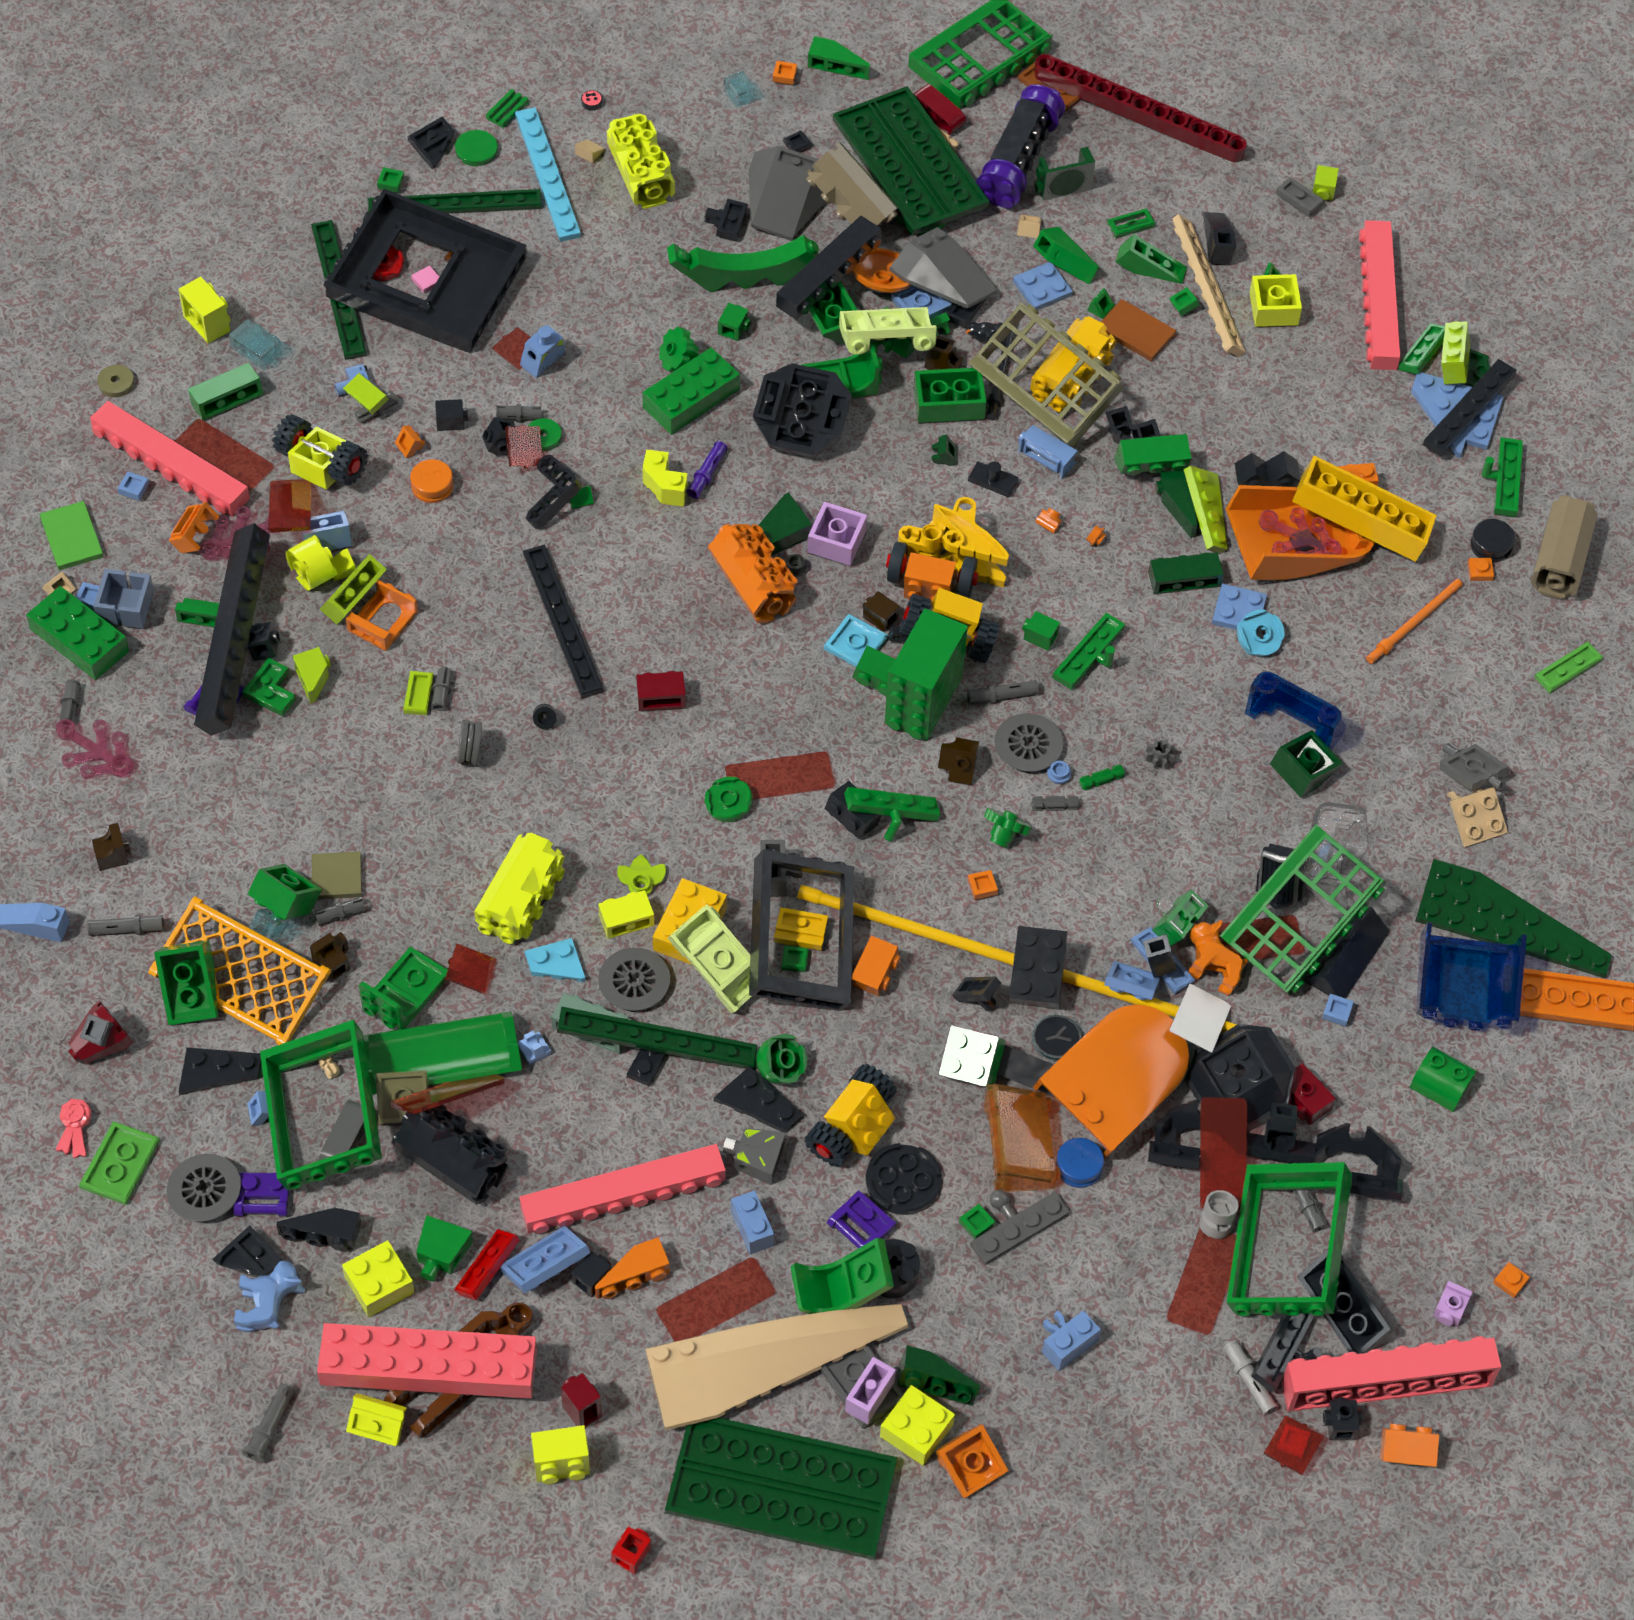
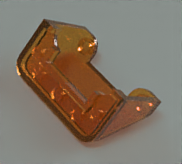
M986 1084L984 1111L987 1113L986 1117L989 1121L993 1155L992 1167L994 1176H996L995 1180H993L994 1191L997 1189H1002L1006 1192L1055 1189L1056 1180H1060V1167L1055 1165L1048 1115V1112L1052 1110L1051 1098L1046 1097L1045 1092L1000 1084Z

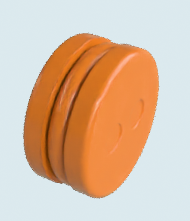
M436 459L424 460L415 465L411 471V489L419 500L427 503H436L443 501L452 493L453 475L446 463Z

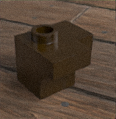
M936 335L935 346L926 352L924 368L929 370L961 368L963 357L956 353L955 341Z
M956 737L952 743H942L938 768L949 770L948 781L972 784L979 741Z
M110 824L108 832L104 836L92 839L99 871L127 865V856L131 855L128 841L123 842L119 824Z
M329 932L310 945L312 962L320 967L324 965L331 969L327 979L329 983L350 970L349 959L345 955L346 951L349 950L348 942L342 932L334 937Z

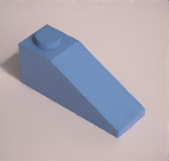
M46 903L0 904V929L62 942L69 925L66 908Z

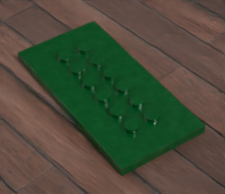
M908 86L832 114V120L869 174L898 207L896 212L912 236L989 207V200Z
M722 1418L686 1425L665 1506V1514L875 1560L897 1457Z

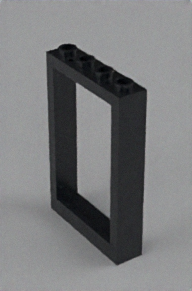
M775 849L762 850L754 858L749 996L836 1011L844 1010L851 1003L854 866L846 865L840 861H823L819 857H801L797 853H779ZM772 866L841 879L837 987L768 975Z

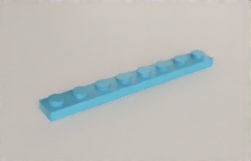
M536 107L516 111L515 117L559 241L580 238L581 233Z

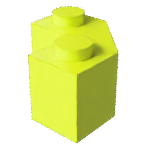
M646 449L643 463V483L656 495L661 504L684 507L687 495L686 490L688 488V473L668 471L669 452Z

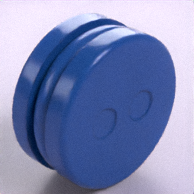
M1073 1138L1066 1141L1060 1147L1056 1159V1172L1059 1178L1067 1185L1075 1188H1085L1093 1185L1098 1181L1102 1173L1104 1164L1102 1150L1095 1142L1086 1138Z

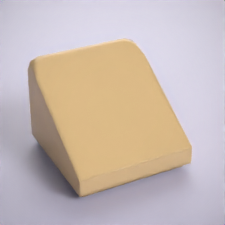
M588 139L575 145V154L591 163H594L605 150L602 146Z
M1021 214L1017 235L1037 238L1042 218Z
M63 571L42 587L49 595L59 586L71 594L77 590Z

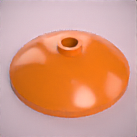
M884 248L873 249L866 259L861 263L859 262L852 270L854 277L862 285L877 292L896 293L911 286V284L904 282L889 271L890 266L900 254L893 250Z

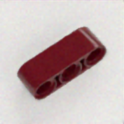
M926 84L913 93L934 124L948 132L947 134H952L967 123L965 114L931 84Z

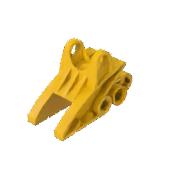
M961 497L957 499L953 510L934 504L933 519L930 524L925 525L923 528L908 525L900 528L898 542L908 545L907 556L910 557L912 552L945 560H954L958 572L966 556L974 557L978 561L976 571L979 573L978 581L983 583L988 581L991 585L1004 588L1006 575L997 564L1007 566L1009 554L994 537L976 524V502L972 498ZM966 503L971 505L972 508L970 510H963L959 506ZM942 547H944L948 552L940 555Z

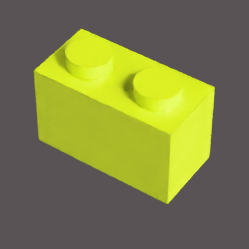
M645 890L631 892L626 896L616 899L610 898L598 904L599 917L607 939L654 926V913Z

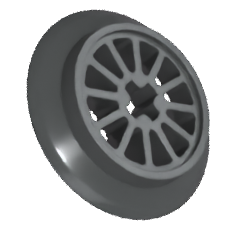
M1024 713L1008 718L999 726L995 734V748L1000 758L1009 766L1022 771H1039L1048 768L1058 760L1063 750V737L1058 727L1049 719L1037 714ZM1029 742H1032V743H1033V746H1032V745L1025 746V743L1028 744Z
M626 948L615 952L606 959L599 971L598 982L603 996L611 1004L621 1009L636 1011L647 1009L657 1004L665 996L670 985V972L664 960L656 953L643 948ZM632 965V970H629L627 966ZM635 965H641L639 969H635ZM630 978H632V979H634V980H635L636 978H639V983L633 982V983L631 984V983H630ZM631 992H634L633 998L628 997ZM636 992H640L642 997H637Z
M200 1154L190 1157L178 1165L169 1178L167 1184L168 1202L179 1216L187 1220L201 1222L218 1218L234 1205L241 1189L239 1172L232 1162L216 1154ZM202 1173V1177L199 1178L197 1174ZM195 1177L196 1181L193 1182L190 1179ZM204 1185L207 1186L208 1192L206 1193L202 1192V1186ZM213 1197H216L220 1200L218 1202H215ZM208 1200L211 1201L212 1206L207 1207ZM202 1202V1203H203V1207H202V1208H198L199 1205H200V1203Z

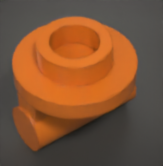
M1049 507L1048 510L1043 509L1035 523L1055 534L1063 520L1059 518L1061 515L1059 512Z

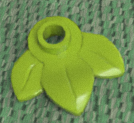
M642 854L633 860L630 867L619 865L617 868L618 879L628 886L630 893L645 890L647 895L650 894L653 886L660 884L666 874L665 864L651 867ZM638 884H643L645 887L638 888L636 886Z

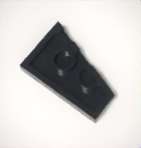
M187 1047L178 1091L179 1096L192 1091L209 1090L212 1087L227 1084L229 1086L258 1080L261 1068L260 1053Z
M750 1066L714 1097L715 1102L729 1106L734 1111L751 1116L759 1122L784 1133L803 1118V1114Z

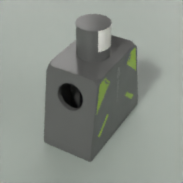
M746 1128L740 1141L726 1138L723 1152L735 1155L734 1169L772 1185L785 1145V1133Z

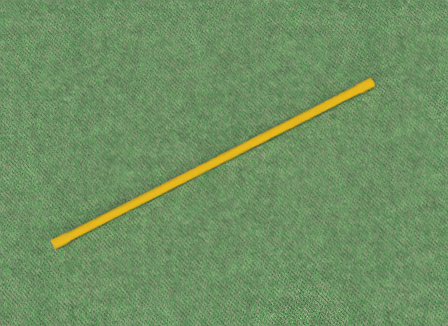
M801 884L797 894L798 899L840 910L839 897ZM853 902V915L1013 966L1015 953ZM1064 969L1062 982L1134 1005L1150 1006L1172 1017L1176 1016L1180 1007L1156 998L1140 1000L1128 992H1115L1109 986H1105L1103 981ZM1225 1021L1221 1032L1224 1033L1237 1024Z

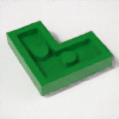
M268 658L242 691L243 697L283 717L296 700L295 694L279 687L289 674L288 667Z

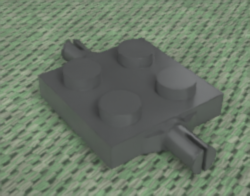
M1449 743L1444 745L1442 750L1449 757L1440 761L1439 769L1468 790L1473 792L1486 784H1491L1499 791L1505 787V782L1499 778L1508 774V766L1480 746L1474 744L1459 750Z

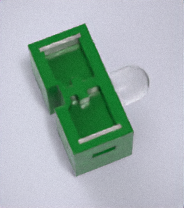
M1192 889L1178 897L1174 903L1165 896L1159 897L1156 901V906L1164 916L1152 931L1158 937L1167 934L1169 944L1172 946L1186 936L1193 927L1192 923L1197 921L1209 906Z

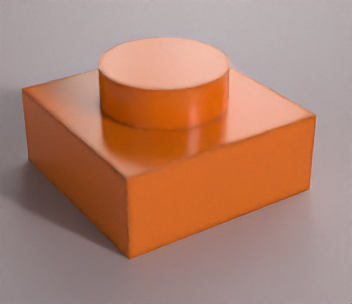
M776 61L772 82L793 85L797 64Z
M1468 558L1467 564L1470 581H1493L1494 573L1491 558Z
M991 870L968 875L967 880L974 900L998 894V888Z
M1508 1262L1495 1278L1493 1284L1515 1298L1530 1277Z

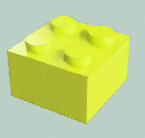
M1296 274L1252 276L1249 294L1255 327L1298 325L1302 306Z
M199 277L178 289L183 316L208 344L230 332L229 323L231 320L227 314L228 304L222 296L219 297L216 294L211 283H206L202 277Z
M388 1240L342 1264L344 1277L368 1318L415 1293L411 1277Z
M911 1385L881 1424L880 1437L924 1466L953 1427L955 1414Z
M584 1425L531 1433L537 1482L554 1484L558 1482V1479L581 1480L585 1475H590Z

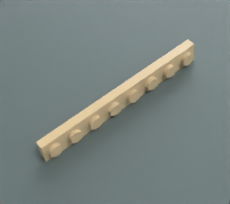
M1178 214L1172 219L1175 225L1174 230L1181 239V247L1187 254L1188 264L1195 273L1194 279L1202 290L1201 296L1209 307L1208 313L1214 319L1216 324L1215 330L1221 336L1223 341L1222 347L1227 353L1240 357L1246 351L1192 221Z

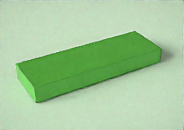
M1586 642L1538 672L1534 678L1549 693H1552L1601 662L1603 656L1589 642Z

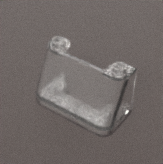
M1332 802L1320 804L1315 810L1310 830L1315 825H1318L1357 859L1362 858L1369 844L1366 807ZM1324 840L1314 853L1328 863L1337 853V850ZM1343 855L1332 866L1340 875L1344 859H1347ZM1309 857L1299 868V871L1312 881L1324 867L1312 857ZM1327 871L1316 885L1330 896L1341 884V881ZM1343 874V875H1341V876H1343L1344 878H1346L1348 875H1347V874ZM1301 880L1331 916L1337 918L1344 916V914ZM1345 886L1334 900L1348 911L1351 908V903L1347 898V886Z

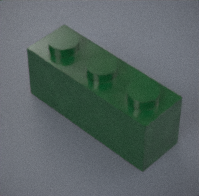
M1218 552L1157 558L1150 560L1148 570L1154 595L1221 587L1224 575Z

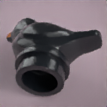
M972 322L968 325L966 334L986 344L1003 323Z

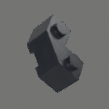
M1127 406L1105 412L1113 442L1119 444L1120 440L1161 436L1156 419L1133 425Z
M1284 451L1268 461H1264L1251 453L1234 463L1238 485L1293 487L1301 480L1297 459Z

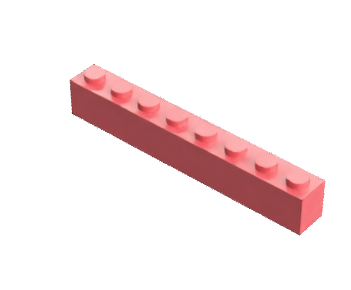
M1365 220L1364 228L1359 230V242H1363V246L1360 247V259H1364V262L1361 264V276H1365V279L1362 281V292L1366 293V296L1363 298V309L1367 310V313L1364 315V326L1368 327V330L1365 332V344H1369V348L1366 350V361H1370V369L1397 370L1400 360L1391 221Z
M107 401L90 417L92 431L98 438L104 437L109 440L116 449L121 448L125 450L132 459L141 460L150 470L159 471L166 480H173L184 491L193 492L202 502L206 501L214 505L215 509L221 514L227 513L233 517L250 500L248 486L113 403Z
M714 1144L519 1196L520 1208L528 1234L532 1232L541 1234L548 1231L549 1228L558 1225L560 1227H567L577 1220H593L599 1214L607 1212L616 1214L625 1207H642L651 1200L658 1199L664 1201L677 1193L690 1194L703 1186L716 1187L722 1181H725V1167L718 1146Z

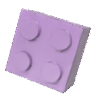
M824 502L808 535L807 552L851 566L866 533L867 515Z

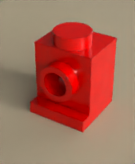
M628 1526L611 1552V1561L635 1575L651 1548L650 1536L642 1529L636 1528L634 1530ZM635 1547L638 1551L634 1554L629 1549Z

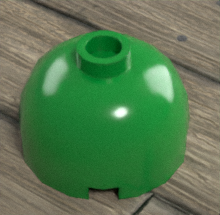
M786 1033L768 1038L761 1044L756 1057L757 1068L760 1074L769 1082L778 1085L798 1081L800 1075L805 1072L807 1066L806 1051L803 1045L799 1046L795 1036Z

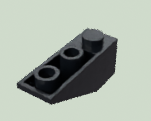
M1203 212L1209 263L1231 264L1236 250L1234 230L1225 213Z
M331 1208L277 1221L276 1226L278 1235H281L285 1240L295 1241L296 1239H301L313 1246L325 1244L330 1245L337 1251H346V1249L354 1250L362 1222L359 1212Z

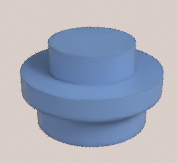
M1055 761L1049 766L1047 775L1052 782L1063 784L1070 779L1071 769L1066 762Z

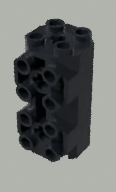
M433 1102L432 1105H421L414 1111L408 1110L401 1121L403 1125L391 1141L396 1146V1150L474 1204L478 1205L485 1202L489 1197L486 1192L492 1186L496 1188L499 1186L508 1169V1165L505 1163L507 1162L505 1155L507 1151L506 1146L492 1141L482 1130L473 1129L472 1132L466 1131V1120L461 1116L452 1114L445 1105L439 1102Z

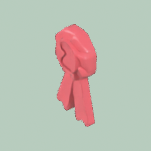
M69 1100L62 1105L59 1116L66 1129L56 1147V1151H64L68 1155L73 1144L74 1158L79 1156L86 1157L82 1128L90 1122L92 1110L84 1100Z

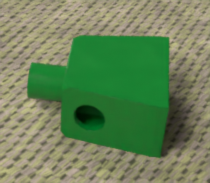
M427 1215L416 1251L418 1263L424 1264L420 1273L421 1277L428 1281H434L439 1270L452 1274L473 1243L472 1231Z

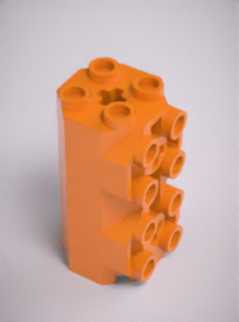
M726 524L719 529V533L708 545V550L757 623H769L775 620L774 616L778 613L781 616L788 613L796 601L793 590L797 584V579L790 572L783 559L779 557L771 558L775 547L763 533V529L756 524L751 526L749 524H734L732 526Z

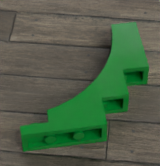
M802 235L784 245L753 253L728 254L708 251L698 247L687 252L674 243L667 247L671 266L709 292H715L730 281L735 282L743 289L750 288L764 278L769 279L777 286H782L819 254V246L814 240H810L805 235Z

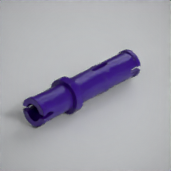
M715 442L701 468L695 471L694 479L686 490L691 498H699L704 487L710 484L713 472L728 450L724 442Z

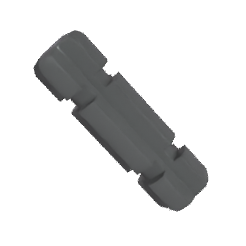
M1042 796L1032 797V809L1034 811L1042 810V808L1046 810H1065V808L1077 810L1079 807L1077 796H1068V798H1065V796H1045V799H1042Z

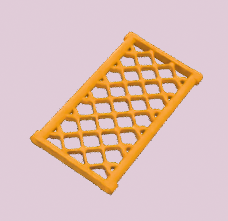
M196 896L190 901L186 911L164 947L175 945L183 931L186 938L183 944L221 937L223 947L220 950L213 951L212 956L225 953L227 962L226 965L214 968L216 974L218 971L228 969L230 981L217 984L215 976L217 1009L276 1040L278 1045L289 1042L292 1039L293 1034L331 973V969L324 965L320 967L209 907L204 904L202 899ZM195 910L198 911V921L187 925ZM212 919L218 922V933L206 936L204 925ZM200 925L202 937L190 941L188 929ZM232 930L240 934L238 944L230 947L226 946L224 938L226 934L232 932ZM252 942L259 944V955L247 958L245 947ZM241 948L243 959L230 963L229 951ZM273 953L281 956L278 967L267 969L265 961L267 956ZM262 959L263 971L251 974L249 963ZM155 961L148 973L157 978L158 971ZM245 964L247 975L234 979L232 968ZM293 964L301 967V976L288 980L286 969ZM282 970L284 982L271 985L270 973ZM266 975L267 987L255 991L253 979ZM316 975L318 978L309 992L307 980ZM249 980L251 991L238 996L236 984ZM303 981L304 994L292 997L290 985ZM232 985L234 997L226 1002L220 999L219 990L222 987ZM286 986L288 998L275 1002L274 989ZM269 991L271 1003L258 1007L257 995ZM252 996L255 1004L254 1009L249 1010L247 1013L240 1010V1000ZM301 998H305L304 1002L302 1003L301 1007L296 1013L294 1001ZM290 1003L292 1014L279 1018L277 1007ZM273 1008L275 1019L268 1024L260 1021V1012ZM293 1019L285 1034L282 1033L281 1023Z

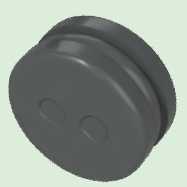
M462 720L457 756L458 764H463L464 762L469 764L471 762V765H477L482 722L476 721L474 723L473 721Z

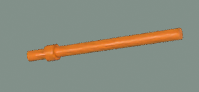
M1459 579L1454 580L1390 637L1381 640L1376 645V649L1366 656V660L1373 664L1383 654L1387 655L1393 649V645L1462 587V581Z

